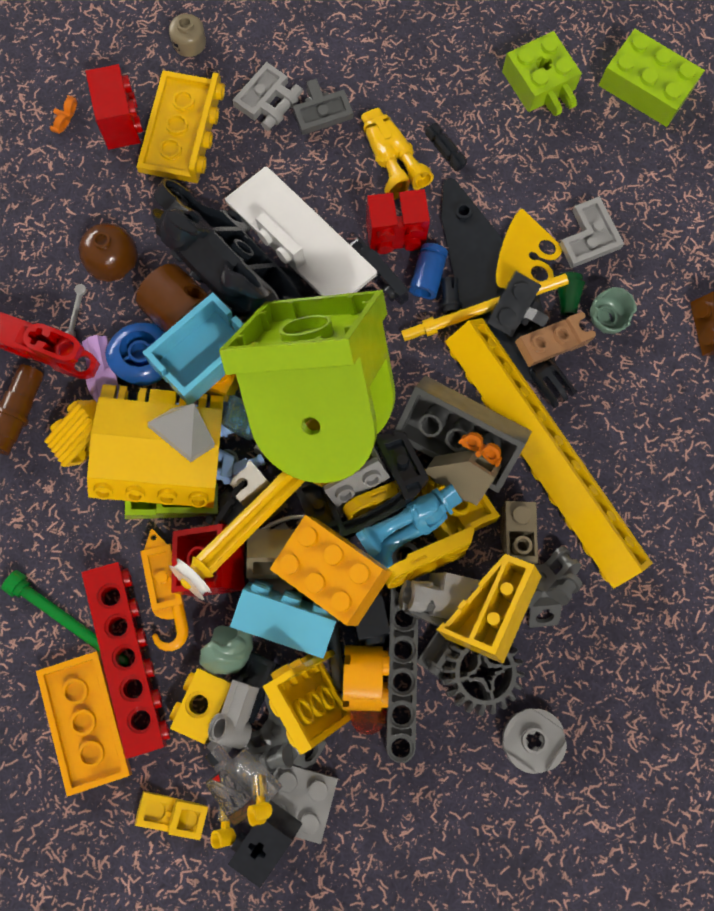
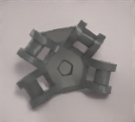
M565 546L556 549L545 563L534 564L542 577L528 606V625L530 628L558 625L562 606L567 605L572 599V594L577 593L582 587L581 580L576 576L581 568V564L577 559L570 557V551ZM562 566V569L556 574L554 570ZM549 609V612L553 613L552 616L546 619L536 618L543 610Z
M265 693V702L269 715L261 728L251 733L248 744L244 748L238 749L244 753L242 756L244 764L252 766L260 763L264 774L274 773L277 767L281 769L291 768L293 764L308 770L312 769L326 746V742L323 740L316 745L313 753L307 759H305V754L300 755L297 748H294L288 741L286 728L280 717H277L272 712L269 705L270 699ZM263 741L265 746L255 748L257 744Z

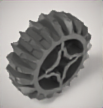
M449 643L448 647L454 653L452 656L448 654L445 658L446 661H449V666H442L443 671L441 672L448 673L449 677L441 679V684L452 685L445 693L448 697L457 695L454 699V705L460 707L465 703V712L471 713L475 708L476 714L483 716L486 708L490 714H496V704L505 710L508 707L505 698L512 701L516 700V695L511 691L513 688L518 690L523 688L520 683H516V678L525 676L524 672L517 671L516 669L517 666L523 664V660L513 659L518 653L517 647L510 648L503 664L500 662H490L486 656L472 651L469 654V666L460 671L461 662L470 649ZM480 665L493 668L487 670L484 678L473 675L477 674V669H480ZM504 673L501 685L493 693L495 690V678L499 674ZM474 681L478 686V690L482 691L483 697L475 698L464 689L461 682Z

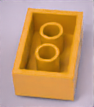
M304 515L270 567L271 571L346 626H358L393 573V571L320 520L308 515Z

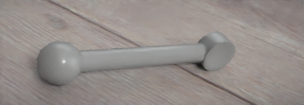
M83 284L75 286L76 300L69 329L65 331V333L76 337L74 329L82 296L87 292Z

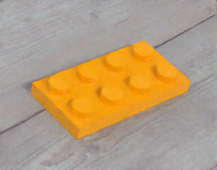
M100 651L37 670L36 675L67 797L132 775L129 760L125 759Z

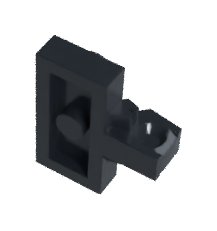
M514 271L486 323L510 337L514 335L519 324L527 326L529 321L544 327L549 316L536 310L539 303L534 300L542 285Z

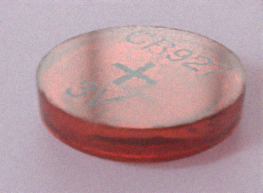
M381 708V711L351 710L350 721L357 732L363 735H373L383 728L386 722L385 708Z

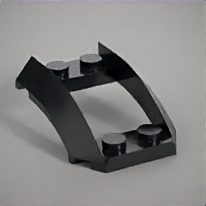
M392 431L393 434L378 433L374 445L399 492L383 504L356 518L342 522L335 504L325 493L323 487L313 482L305 481L295 491V495L305 515L320 520L342 537L348 539L355 536L361 529L384 521L404 508L429 482V477L406 433Z

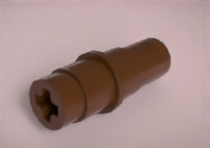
M25 364L18 366L13 380L0 402V454L2 455L10 454L23 427H26L29 423L27 417L44 378V374L34 367Z

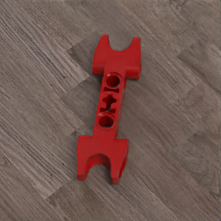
M0 312V349L48 364L55 371L79 379H89L95 376L100 366L99 361L93 354L84 350L82 344L74 336L44 324H32ZM85 357L90 359L89 368L82 372L75 369L76 362H78L79 358Z

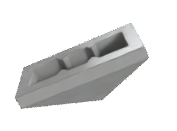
M195 403L171 408L148 422V427L190 462L214 448L215 443Z

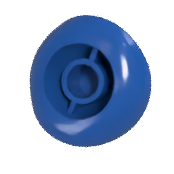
M134 323L120 329L114 334L106 347L105 356L110 369L122 380L138 386L151 385L163 379L148 363L142 352L160 338L164 332L154 323Z

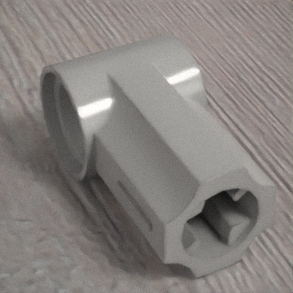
M232 679L221 713L216 714L209 724L208 737L211 742L236 749H242L248 744L252 733L251 724L248 721L259 691L258 687Z

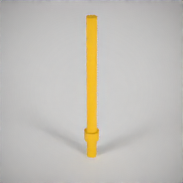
M566 273L539 282L538 284L542 286L536 296L568 285L569 280ZM499 297L433 319V317L424 319L422 324L401 331L404 342L425 334L427 337L437 334L439 329L491 312Z

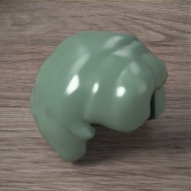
M217 626L214 629L211 641L200 651L199 664L211 674L232 675L238 673L246 665L253 650L252 634L231 628L230 626Z

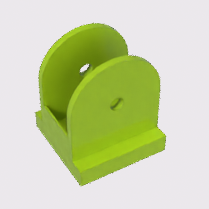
M383 290L265 302L219 349L225 375L236 374L250 429L257 446L264 456L284 473L307 482L331 483L353 475L368 460L374 448L377 434L388 422L395 404V385L383 327V320L387 315ZM310 419H316L320 424V429L311 430L305 423Z

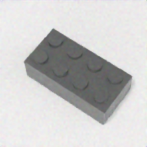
M426 375L415 386L394 430L405 432L413 448L432 458L438 455L469 451V449L463 447L458 442L464 434L467 435L470 432H477L482 435L483 444L485 445L489 443L497 444L501 449V468L489 487L497 493L501 490L532 432Z

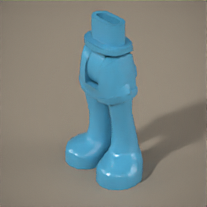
M452 484L441 491L436 488L426 495L417 497L397 515L373 526L361 529L356 533V536L371 557L389 568L393 565L392 555L400 546L422 535L430 534L448 518L446 512L452 515V508L463 501Z

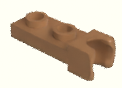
M585 313L574 314L565 320L519 337L515 343L528 367L565 352L578 349L592 341L596 336V332L593 330L585 332L579 326V322L586 317Z

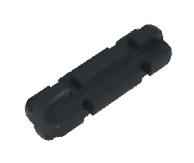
M433 123L428 126L426 136L431 142H435L434 146L446 161H451L449 163L455 171L464 168L467 163L466 157L462 152H457L459 149L446 133H442L443 129L440 125Z

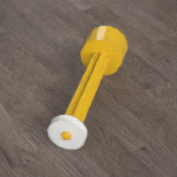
M310 419L305 423L311 430L320 429V424L316 419ZM282 471L196 557H192V564L190 566L176 558L177 565L174 567L169 565V568L181 582V585L201 600H204L203 594L205 592L211 593L204 579L213 577V573L305 481L294 478ZM314 483V484H316V485H318V486H320V487H324V486H325L326 484H328V483Z

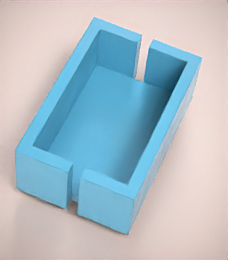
M212 292L142 353L152 368L170 384L171 388L187 405L193 404L225 376L219 349L240 329L243 323L236 315L233 317L231 310Z
M255 579L254 583L249 581L242 590L230 627L324 659L336 624V618L315 602L311 603L302 600L303 595L298 592L285 589L284 593L273 590V584L259 579Z

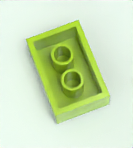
M634 29L606 67L599 86L665 127H668L705 70L639 30Z

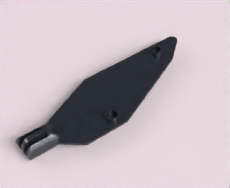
M449 178L445 180L443 185L441 219L454 277L459 278V301L463 303L462 310L501 296L505 288L497 286L496 269L504 240L457 181ZM462 211L468 212V214L465 216L460 215L459 213ZM537 295L534 298L539 303L536 310L544 314L540 296ZM491 312L479 315L468 320L483 318L486 322ZM529 321L527 326L519 324L514 335L510 337L487 324L525 380L532 381L553 409L559 406L557 399L563 403L568 400L567 393L570 396L577 393V390L557 366L555 357L528 367L515 341L519 337L544 327Z

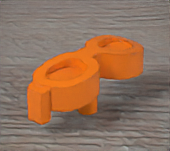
M67 95L63 106L64 111L56 108L53 110L57 117L53 122V126L49 128L52 132L60 134L68 126L77 107L76 98Z
M477 432L464 434L458 442L463 447L476 451V457H481L482 455L489 463L496 467L502 461L500 447L495 443L483 444V437Z

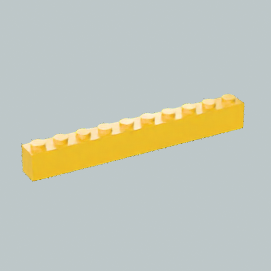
M484 319L468 320L445 341L450 349V355L464 369L467 380L477 388L486 407L532 431L520 456L524 457L531 468L534 478L541 482L547 491L551 503L557 506L565 517V523L568 528L578 536L585 553L593 558L599 567L602 578L610 583L614 589L642 573L653 564Z

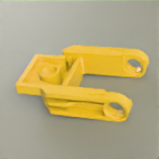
M428 475L429 482L412 501L419 496L430 493L436 488L441 491L446 486L435 483ZM394 481L358 495L348 501L343 507V512L347 519L351 520L365 514L399 493ZM484 494L477 506L462 500L463 502L452 508V515L446 512L448 518L432 531L438 541L407 554L406 559L390 566L388 569L393 571V573L385 583L389 589L404 584L406 580L411 581L464 557L472 542L474 531L497 522L500 516L486 494Z

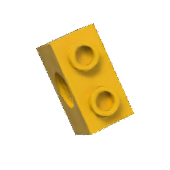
M197 668L195 673L190 672L183 686V690L187 691L182 703L177 701L170 714L169 719L173 721L170 729L202 744L209 743V724L216 714L221 713L231 682L201 668ZM198 695H203L208 701V708L202 714L197 713L193 708V701Z

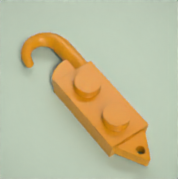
M151 529L145 548L140 551L151 608L155 616L160 619H174L177 632L174 641L169 643L160 640L156 633L152 635V639L159 649L175 651L180 649L188 638L189 628L184 609L183 595L171 593L172 571L169 565L172 566V545L167 544L155 530Z

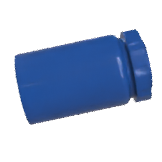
M424 243L421 245L409 288L411 294L429 300L436 298L448 257V250L445 247L435 243Z

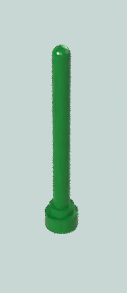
M15 570L5 579L1 590L11 597L16 596L20 598L22 596L91 647L100 651L96 634L31 588V583L27 581L28 577L19 570ZM123 653L119 656L120 664L123 667L129 664V658Z

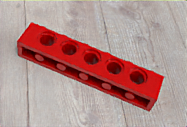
M119 562L83 571L81 574L125 759L167 747L166 740L171 738L167 721H161L158 708L163 707L159 689L153 690L150 677L155 676V671L151 658L145 659L143 647L148 645L143 627L138 629L135 617L140 616V610L136 598H130L128 587L133 586L130 571L128 568L123 569ZM111 590H118L120 593L119 601L115 605L108 606L105 602L107 593ZM120 619L126 620V632L121 636H115L112 631L114 623ZM131 649L135 654V660L132 665L123 667L119 662V656L123 651ZM137 679L142 683L143 690L140 696L132 698L127 693V686L131 681ZM142 710L150 715V724L144 730L139 729L134 721L136 714Z

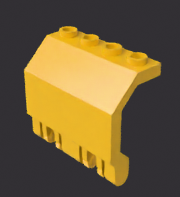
M103 384L97 402L90 437L87 471L88 498L214 508L224 396L211 395L210 408H206L207 394H203L198 399L197 409L215 445L214 448L190 462L148 427L149 421L171 408L187 405L181 397L179 405H176L177 393L175 391L150 389L149 401L146 402L147 388H140L137 401L128 400L127 386H120L118 398L116 399L117 385Z

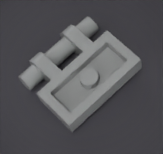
M266 62L232 101L235 108L254 121L261 113L265 115L266 118L262 121L261 125L265 130L270 131L274 125L280 124L284 113L298 103V97L303 93V90L297 84L290 90L286 88L288 76ZM277 96L281 101L276 107H273L270 103Z

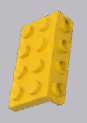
M162 71L136 166L139 173L198 183L200 173L204 174L206 170V150L212 146V126L217 124L219 118L218 102L219 100L222 101L225 95V84L221 83L220 73L213 72L212 78L208 79Z
M333 649L325 653L324 659L308 654L301 659L299 658L290 664L280 667L270 674L273 680L262 686L270 699L269 705L272 712L277 717H280L286 728L288 741L294 748H297L300 755L314 748L354 718L350 710H343V698L340 692L335 689L333 680L323 662L336 655Z

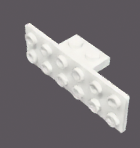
M268 167L262 168L225 198L226 203L249 224L265 245L272 247L281 261L285 264L288 263L321 296L356 293L377 276V270Z

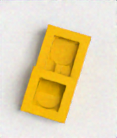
M143 791L134 824L138 827L165 831L168 835L200 840L208 806Z

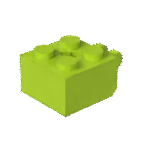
M554 31L506 54L502 73L528 112L546 105L549 111L554 116L562 113V106L558 100L559 97L567 108L572 109L576 107L577 100L573 91L576 90L582 73Z

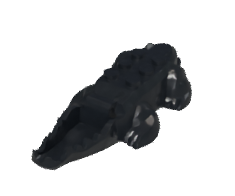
M164 178L154 191L155 200L165 209L163 211L155 208L152 211V217L156 224V234L171 249L170 254L177 261L185 263L191 269L190 275L196 281L207 285L211 290L209 294L213 292L223 303L234 309L237 314L247 316L249 319L265 302L302 298L300 292L308 291L296 272L291 268L278 266L247 235L251 228L235 211H218L206 206L201 201L196 200L192 193L184 186L168 178Z

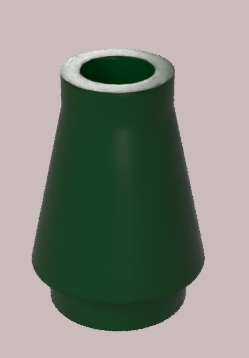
M564 272L568 277L569 284L557 288L560 315L572 316L577 314L585 281H583L581 273Z

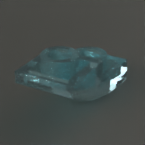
M230 395L222 425L235 434L256 443L250 429L243 399Z

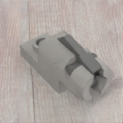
M447 572L430 573L429 581L406 580L399 593V608L408 615L435 626H440L458 610L457 606L463 599L466 601L478 588V583L481 580Z

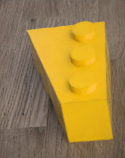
M504 554L478 583V588L466 601L463 599L457 606L458 610L446 623L443 622L436 630L445 639L503 664L542 576L534 564Z

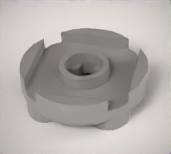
M525 708L513 714L506 722L502 732V748L508 760L516 768L530 774L548 772L556 768L564 758L567 743L561 722L553 714L542 709ZM535 732H538L540 734L539 741L542 742L539 748L534 746L532 749H529L527 746L529 743L526 739L527 735H534Z

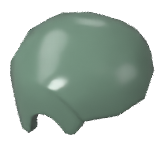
M612 287L603 291L594 299L589 315L593 325L601 332L617 334L631 325V319L637 311V305L633 295L627 290ZM609 313L612 315V318H613L612 323H611V319H610Z

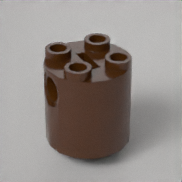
M168 263L152 271L142 281L137 291L136 302L138 307L165 333L208 297L209 294L180 266Z

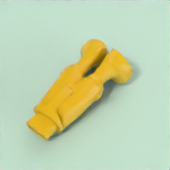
M375 108L362 114L363 130L375 155V161L381 167L386 168L389 174L384 192L393 193L394 200L399 198V192L408 191L410 184L414 190L428 186L434 179L431 169L425 164L419 163L413 157V145L406 140L398 127L390 120V117L386 114L384 115L380 108ZM397 159L403 162L404 166L407 169L408 175L399 166V164L397 163Z

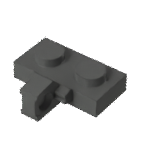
M317 78L306 81V90L309 97L305 98V102L293 106V113L302 135L351 120L354 114L345 90L331 94L328 91L322 93Z

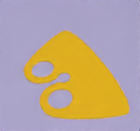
M520 209L514 216L501 247L496 269V283L500 288L506 287L514 271L523 274L537 283L542 282L536 280L531 274V269L535 266H540L547 271V279L553 278L554 274L550 266L543 261L532 260L529 257V253L535 252L540 258L551 261L556 260L562 252L559 243L523 209ZM543 240L552 242L556 248L555 253L551 255L543 253L539 248V243Z

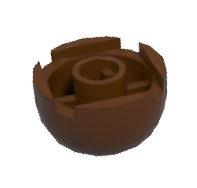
M102 223L94 225L83 235L78 248L81 263L86 271L101 281L111 282L125 277V274L135 267L138 258L134 240L125 229L116 224Z

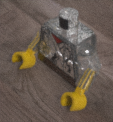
M220 744L205 756L206 760L216 771L206 781V787L218 803L217 822L221 823V829L214 830L211 833V846L214 849L231 846L235 842L236 834L234 829L230 827V823L236 826L248 818L251 826L264 824L272 814V806L268 801L283 787L248 750L243 749L231 758Z

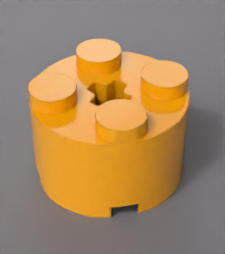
M345 645L343 710L381 711V708H388V682H383V676H389V651L383 650V646Z

